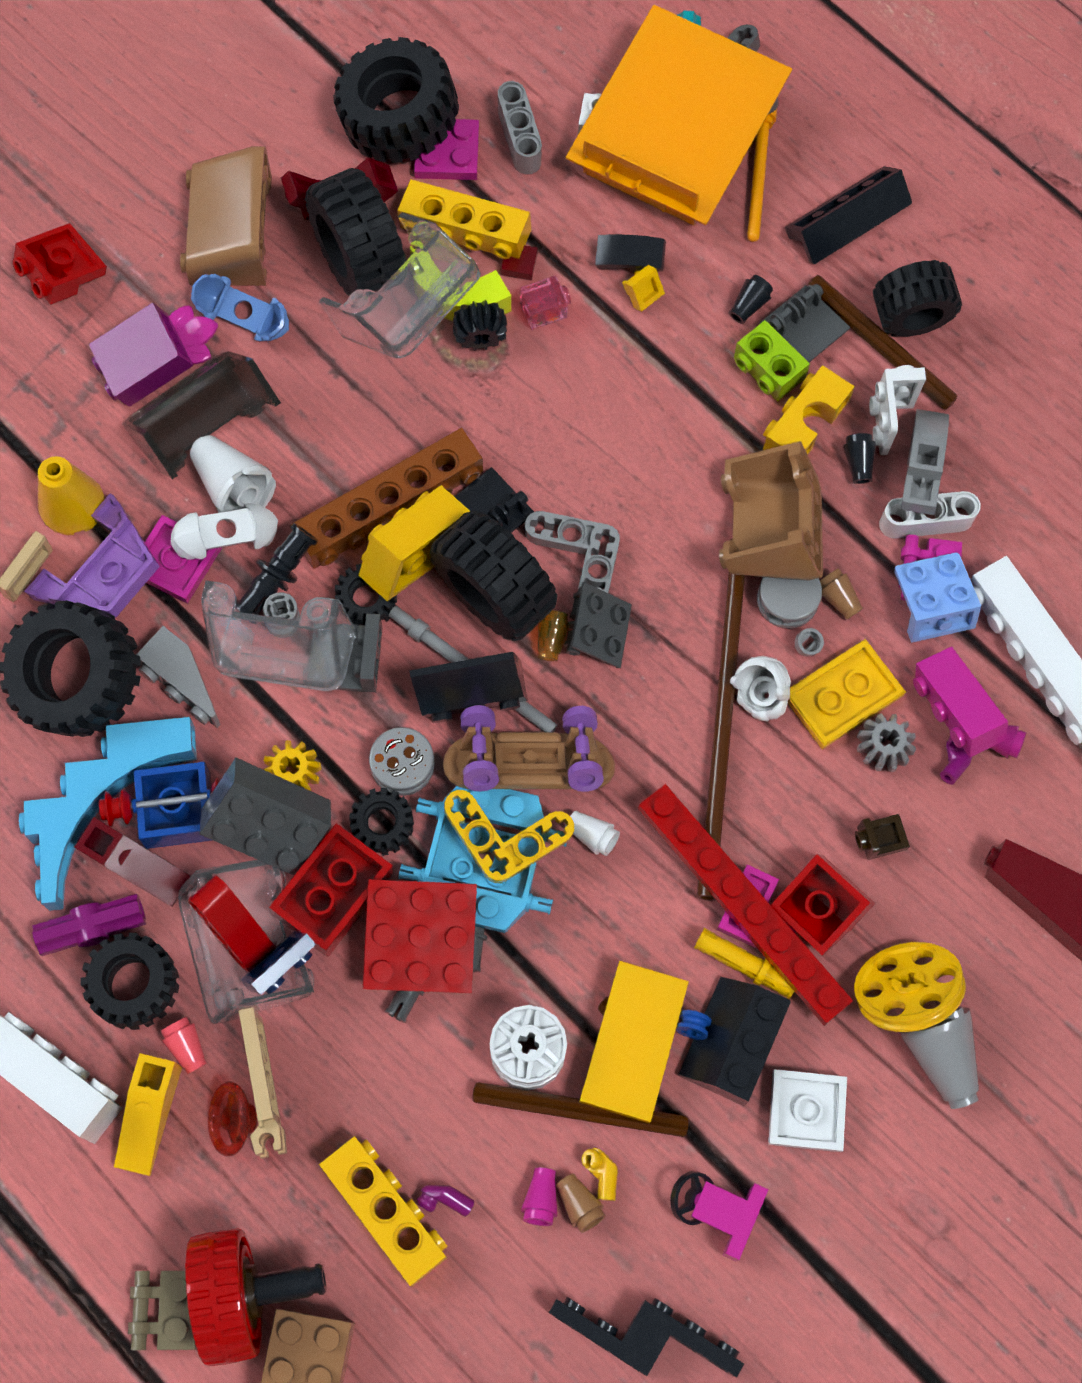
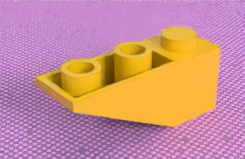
M139 1053L128 1090L115 1158V1168L151 1176L182 1067L176 1062Z

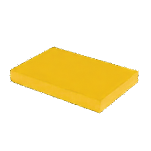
M864 639L790 687L788 704L823 750L903 697L906 691L868 641Z

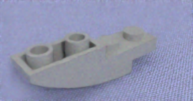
M916 409L901 510L934 515L943 473L949 414Z

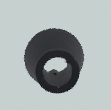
M753 275L750 279H746L733 307L729 311V315L738 323L744 324L750 316L771 299L770 294L773 292V287L758 275Z
M868 433L849 435L846 437V444L843 445L854 484H865L873 481L872 471L876 442L872 441V435Z

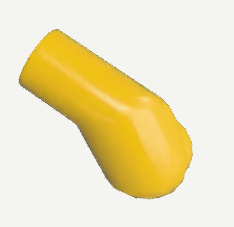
M587 1149L582 1154L581 1162L599 1180L597 1199L615 1201L617 1165L601 1149Z

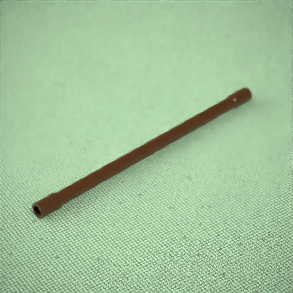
M730 572L728 573L705 830L720 847L735 687L730 683V679L737 670L745 575L730 574ZM698 880L696 897L702 900H715Z

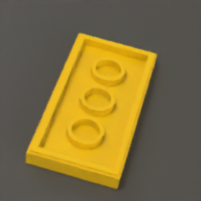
M619 961L579 1100L580 1103L650 1124L689 981Z

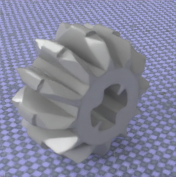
M882 713L876 716L875 722L870 719L866 720L863 725L865 730H860L857 734V738L862 742L858 745L857 752L868 753L863 762L864 764H869L872 760L877 762L875 766L876 771H881L886 764L888 770L894 772L898 764L906 766L909 762L908 756L913 755L916 751V747L911 744L916 738V733L905 732L909 723L905 721L901 725L897 724L896 714H892L889 721L886 720ZM888 739L892 743L884 746L881 744V741L884 742Z

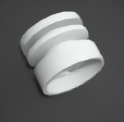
M532 1005L514 1007L503 1014L492 1029L489 1043L492 1065L500 1079L513 1088L523 1090L543 1088L555 1080L563 1068L567 1049L565 1029L557 1017L544 1008ZM529 1037L535 1039L534 1046L538 1048L537 1051L531 1049L528 1054L523 1053L522 1045L519 1042H526Z

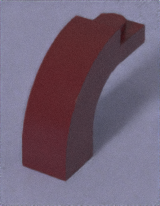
M367 157L355 168L362 170L366 177L371 179L373 186L381 194L383 202H386L398 192L389 165ZM288 171L281 177L285 197L289 205L299 207L303 218L309 220L305 195L312 184L321 180Z

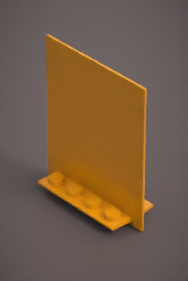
M653 5L567 153L566 159L582 166L583 173L650 204L662 212L671 214L691 225H695L696 221L707 225L790 76L792 68L659 6Z

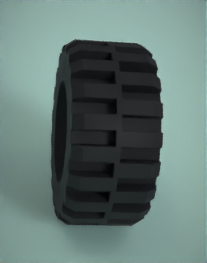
M399 37L398 41H392L391 38L383 39L380 44L374 45V43L367 45L365 51L362 53L358 51L351 57L352 62L344 65L340 72L342 77L338 76L334 86L335 93L333 98L336 112L350 143L354 148L359 149L360 153L369 158L373 156L375 160L386 162L389 159L392 163H403V159L410 158L413 161L418 159V155L426 152L429 154L435 150L434 145L438 142L441 144L447 138V130L451 131L456 122L455 117L459 111L458 96L447 63L443 57H440L436 49L431 46L427 47L426 43L418 40L411 42L409 38ZM404 90L418 92L414 99L403 107L390 111L375 110L376 106L384 98L395 92Z
M349 168L312 184L305 195L310 224L321 247V252L324 258H326L337 282L343 287L344 292L352 300L363 302L402 284L408 271V266L405 263L406 255L402 248L403 244L397 233L394 220H392L389 214V209L386 203L383 202L378 189L373 186L371 179L366 177L362 170Z
M478 511L464 513L431 545L429 552L430 560L447 587L454 592L458 600L473 615H476L484 625L489 626L493 632L502 635L504 639L511 641L523 639L556 606L558 598L555 592L556 588L550 582V577L541 568L537 559L527 551V548L521 542L514 538L511 532L507 529L505 530L500 523L494 519L491 520L484 513H479Z
M68 600L57 601L55 605L51 603L40 605L37 608L38 613L28 612L22 617L24 623L21 626L15 624L9 634L13 637L9 643H4L2 652L5 653L4 662H0V673L4 674V680L0 681L2 692L10 695L6 698V702L11 710L19 711L17 713L18 718L26 724L33 725L35 729L70 737L91 736L94 731L102 732L106 730V725H111L109 720L119 721L125 714V711L122 709L125 704H132L135 695L131 694L134 685L139 686L141 676L136 675V668L141 667L140 656L135 655L133 650L137 649V644L134 637L126 635L128 634V628L122 622L115 620V616L105 611ZM81 638L87 646L90 655L89 676L83 688L76 695L62 701L56 695L52 686V664L57 653L64 645L74 639Z

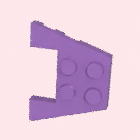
M110 493L91 516L97 523L111 531V533L67 583H64L52 573L43 569L24 591L33 600L54 605L57 601L79 602L105 611L116 618L160 567L120 502Z

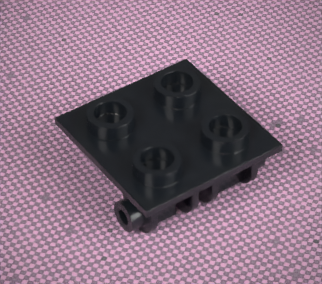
M492 467L454 496L470 512L478 511L488 515L491 520H496L505 530L507 529L511 533L521 526L527 517L534 512L526 504L529 500L525 493L521 490L516 493Z

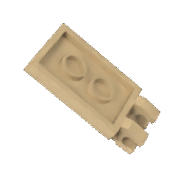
M254 1007L239 1010L259 1122V1126L250 1137L255 1155L264 1159L269 1158V1153L265 1147V1143L269 1138H274V1151H278L279 1155L287 1153L285 1130L281 1126L263 1019Z

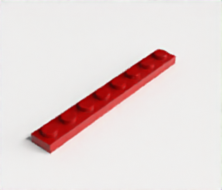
M666 784L638 805V810L824 1026L853 1002L845 990Z

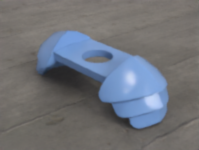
M204 274L192 286L191 300L196 309L207 318L214 320L216 317H220L256 333L254 339L257 341H272L282 337L289 331V319L286 309L276 298H272L270 304L230 287L231 280L228 277L216 274ZM244 301L249 302L252 305L251 316L247 319L237 318L235 314L236 306Z

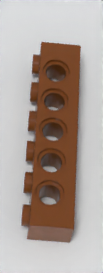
M461 427L294 523L311 533L318 542L315 546L311 545L304 554L313 569L320 565L327 566L333 563L339 554L348 549H357L365 544L368 535L377 525L382 524L384 526L390 522L401 508L408 509L414 505L424 492L428 491L431 493L442 485L448 492L452 493L453 489L463 483L470 484L479 478L483 472L482 456ZM443 465H451L454 467L451 471L443 472L439 470V468ZM415 481H423L426 483L421 488H414L410 486ZM387 497L398 499L393 504H384L382 502ZM359 513H366L369 515V517L363 521H357L353 519L354 516ZM336 529L340 531L335 537L325 536V533L329 530Z

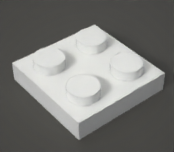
M774 1069L772 1073L768 1145L843 1152L847 1077Z

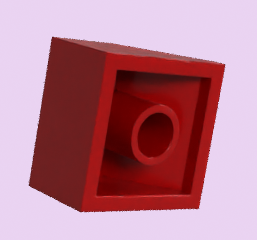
M816 854L771 906L786 923L823 956L855 927L875 905V902L824 855Z

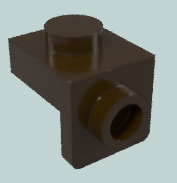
M899 814L870 821V818L863 819L857 827L858 831H855L858 849L860 852L865 851L867 860L902 852L910 847Z

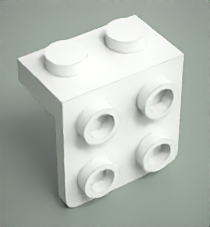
M903 365L896 369H885L880 382H876L875 395L870 397L869 409L870 415L876 418V426L873 427V441L876 442V446H879L880 455L888 454L898 432L896 409L914 407L926 381L925 367L914 368L911 365Z

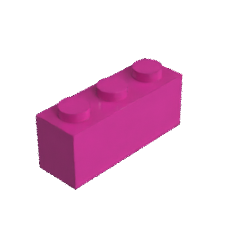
M952 646L916 663L915 678L913 679L914 687L921 697L928 699L935 718L939 722H944L949 728L951 739L958 748L962 747L967 755L972 757L1006 740L1007 719Z

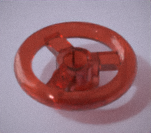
M228 1081L222 1083L215 1090L211 1098L208 1111V1129L211 1142L216 1151L223 1156L231 1157L243 1148L248 1133H252L255 1130L257 1113L254 1105L248 1103L247 1096L242 1087L235 1082ZM229 1093L226 1108L219 1115L222 1100ZM221 1127L227 1130L231 1145H227L223 1141L220 1133Z

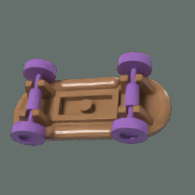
M482 705L468 707L460 716L461 728L466 734L449 747L443 761L444 773L450 782L458 787L479 792L490 789H574L587 792L608 784L615 773V762L612 754L594 737L593 732L598 725L596 712L587 706H575L563 714V728L566 733H491L495 728V714L493 710Z

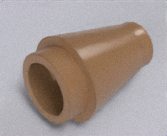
M838 568L820 580L822 596L844 615L846 620L863 609L847 573L843 574Z
M575 1174L566 1176L556 1184L572 1226L578 1227L581 1233L592 1229L606 1217L602 1211L604 1205L577 1179Z

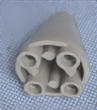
M959 1006L948 1018L932 1027L919 1031L900 1032L902 1039L943 1100L949 1102L951 1109L966 1107L979 1100L976 1093L979 1091L973 1021L969 1008Z

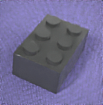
M235 757L201 809L199 834L295 875L331 826V800Z

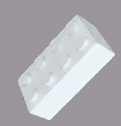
M10 1012L5 1017L0 1015V1075L77 1136L95 1144L123 1109L115 1102L119 1095L95 1078L91 1082L86 1080L90 1073L67 1056L60 1060L58 1057L62 1054V1051L38 1034L32 1038L31 1035L35 1030L18 1017H15Z

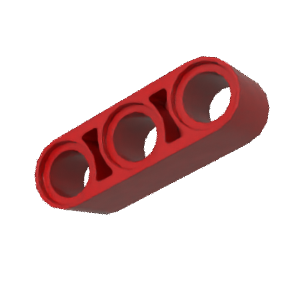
M217 875L212 877L188 899L192 908L233 959L246 972L249 973L276 948L234 892Z

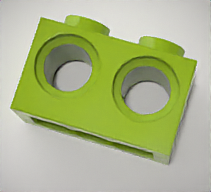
M766 320L737 342L734 359L739 369L744 373H749L757 381L759 388L765 394L771 395L777 402L806 378L810 365ZM758 349L763 351L764 354H756L752 350ZM781 371L787 376H778L774 372Z

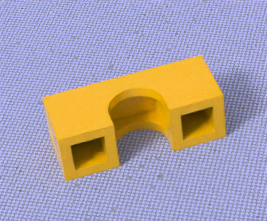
M823 365L815 375L809 373L800 386L802 392L797 398L791 396L781 411L783 416L778 422L773 419L765 429L763 436L766 440L763 450L801 441L808 455L814 447L818 434L807 427L803 419L817 416L832 424L850 401L855 386Z

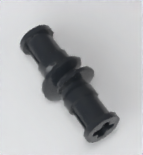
M296 523L291 526L293 531L283 544L278 546L269 562L260 559L256 561L262 572L250 583L251 586L240 600L236 599L233 603L237 610L255 622L260 619L259 613L262 611L264 603L270 595L277 593L278 588L287 591L289 588L286 582L296 583L298 578L292 570L296 569L299 565L300 559L311 545L315 546L318 542L311 533Z

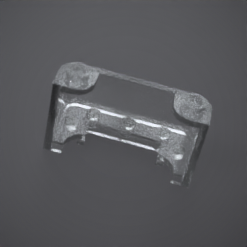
M205 581L201 596V606L211 660L214 667L222 675L320 691L335 690L343 683L356 629L340 600L324 597L313 598L304 605L298 621L240 612L235 608L237 597L229 585Z
M260 860L196 870L180 888L178 903L206 1013L210 1022L218 1024L240 1018L239 1010L254 1007L257 1012H261L310 996L314 992V976L311 969L306 968L304 964L298 969L292 966L283 975L285 979L283 984L271 994L265 991L262 995L249 991L240 981L248 972L233 959L188 902V899L212 877L217 875L229 886L275 947H277L287 936L283 923L271 914L269 907L281 893L282 888L286 886L285 872Z

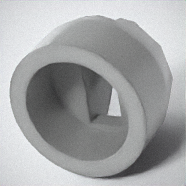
M813 628L804 629L795 638V649L799 654L807 657L819 653L824 645L822 634ZM811 636L814 641L804 649L802 644Z

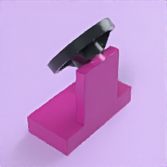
M690 1171L683 1174L674 1184L670 1204L674 1216L680 1222L688 1225H698L703 1222L730 1235L722 1255L736 1262L740 1260L768 1189L754 1183L750 1187L746 1199H743L715 1186L711 1178L706 1174ZM698 1176L705 1181L703 1189ZM691 1178V1188L685 1194V1203L678 1208V1196L681 1187ZM693 1210L691 1217L695 1219L686 1220L682 1216V1214Z

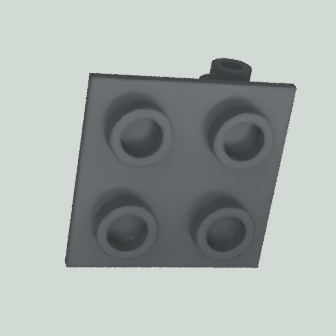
M818 284L805 285L764 319L809 363L851 328L821 300V295L824 292Z
M582 582L578 592L573 595L574 603L569 617L575 621L568 622V627L572 630L568 631L567 641L564 643V646L567 648L566 653L579 656L581 651L616 668H621L632 604L586 582Z

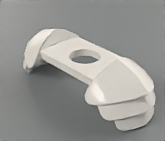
M252 503L244 504V509L198 516L194 512L187 514L175 524L171 533V545L179 557L189 560L206 558V550L248 542H253L254 548L260 549L263 546L270 545L277 532L278 519L273 512L262 505ZM222 520L233 522L236 527L235 535L230 538L221 537L216 530L218 522Z

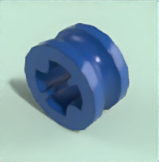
M682 1010L679 1016L682 1022L677 1024L676 1031L691 1039H707L708 1031L706 1027L711 1025V1018L701 1012Z

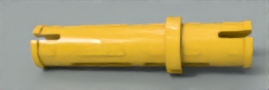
M703 929L694 946L696 950L706 953L719 962L753 979L755 985L760 986L762 984L787 999L791 998L794 993L793 989L766 958L763 960L708 929Z

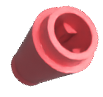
M187 1017L161 1030L164 1037L162 1042L185 1069L187 1074L207 1064L195 1024H190Z

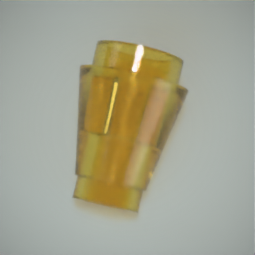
M552 610L537 625L539 659L558 661L569 629L567 613Z

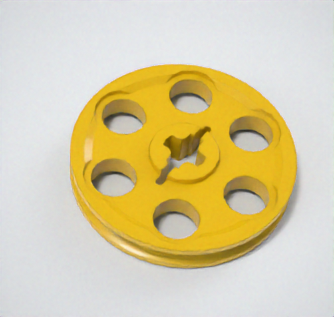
M925 942L902 943L878 952L861 967L854 983L855 997L863 1016L873 1025L894 1032L919 1031L944 1021L959 1007L966 991L963 970L956 956L941 946ZM920 958H932L927 964H915ZM892 964L897 966L889 972L880 971L886 965ZM942 976H954V979L950 982H937V980ZM871 990H882V993L876 997L865 996ZM929 1001L941 1002L940 1005L933 1009L923 1008V1005ZM891 1009H904V1011L897 1016L886 1015L888 1011H890Z

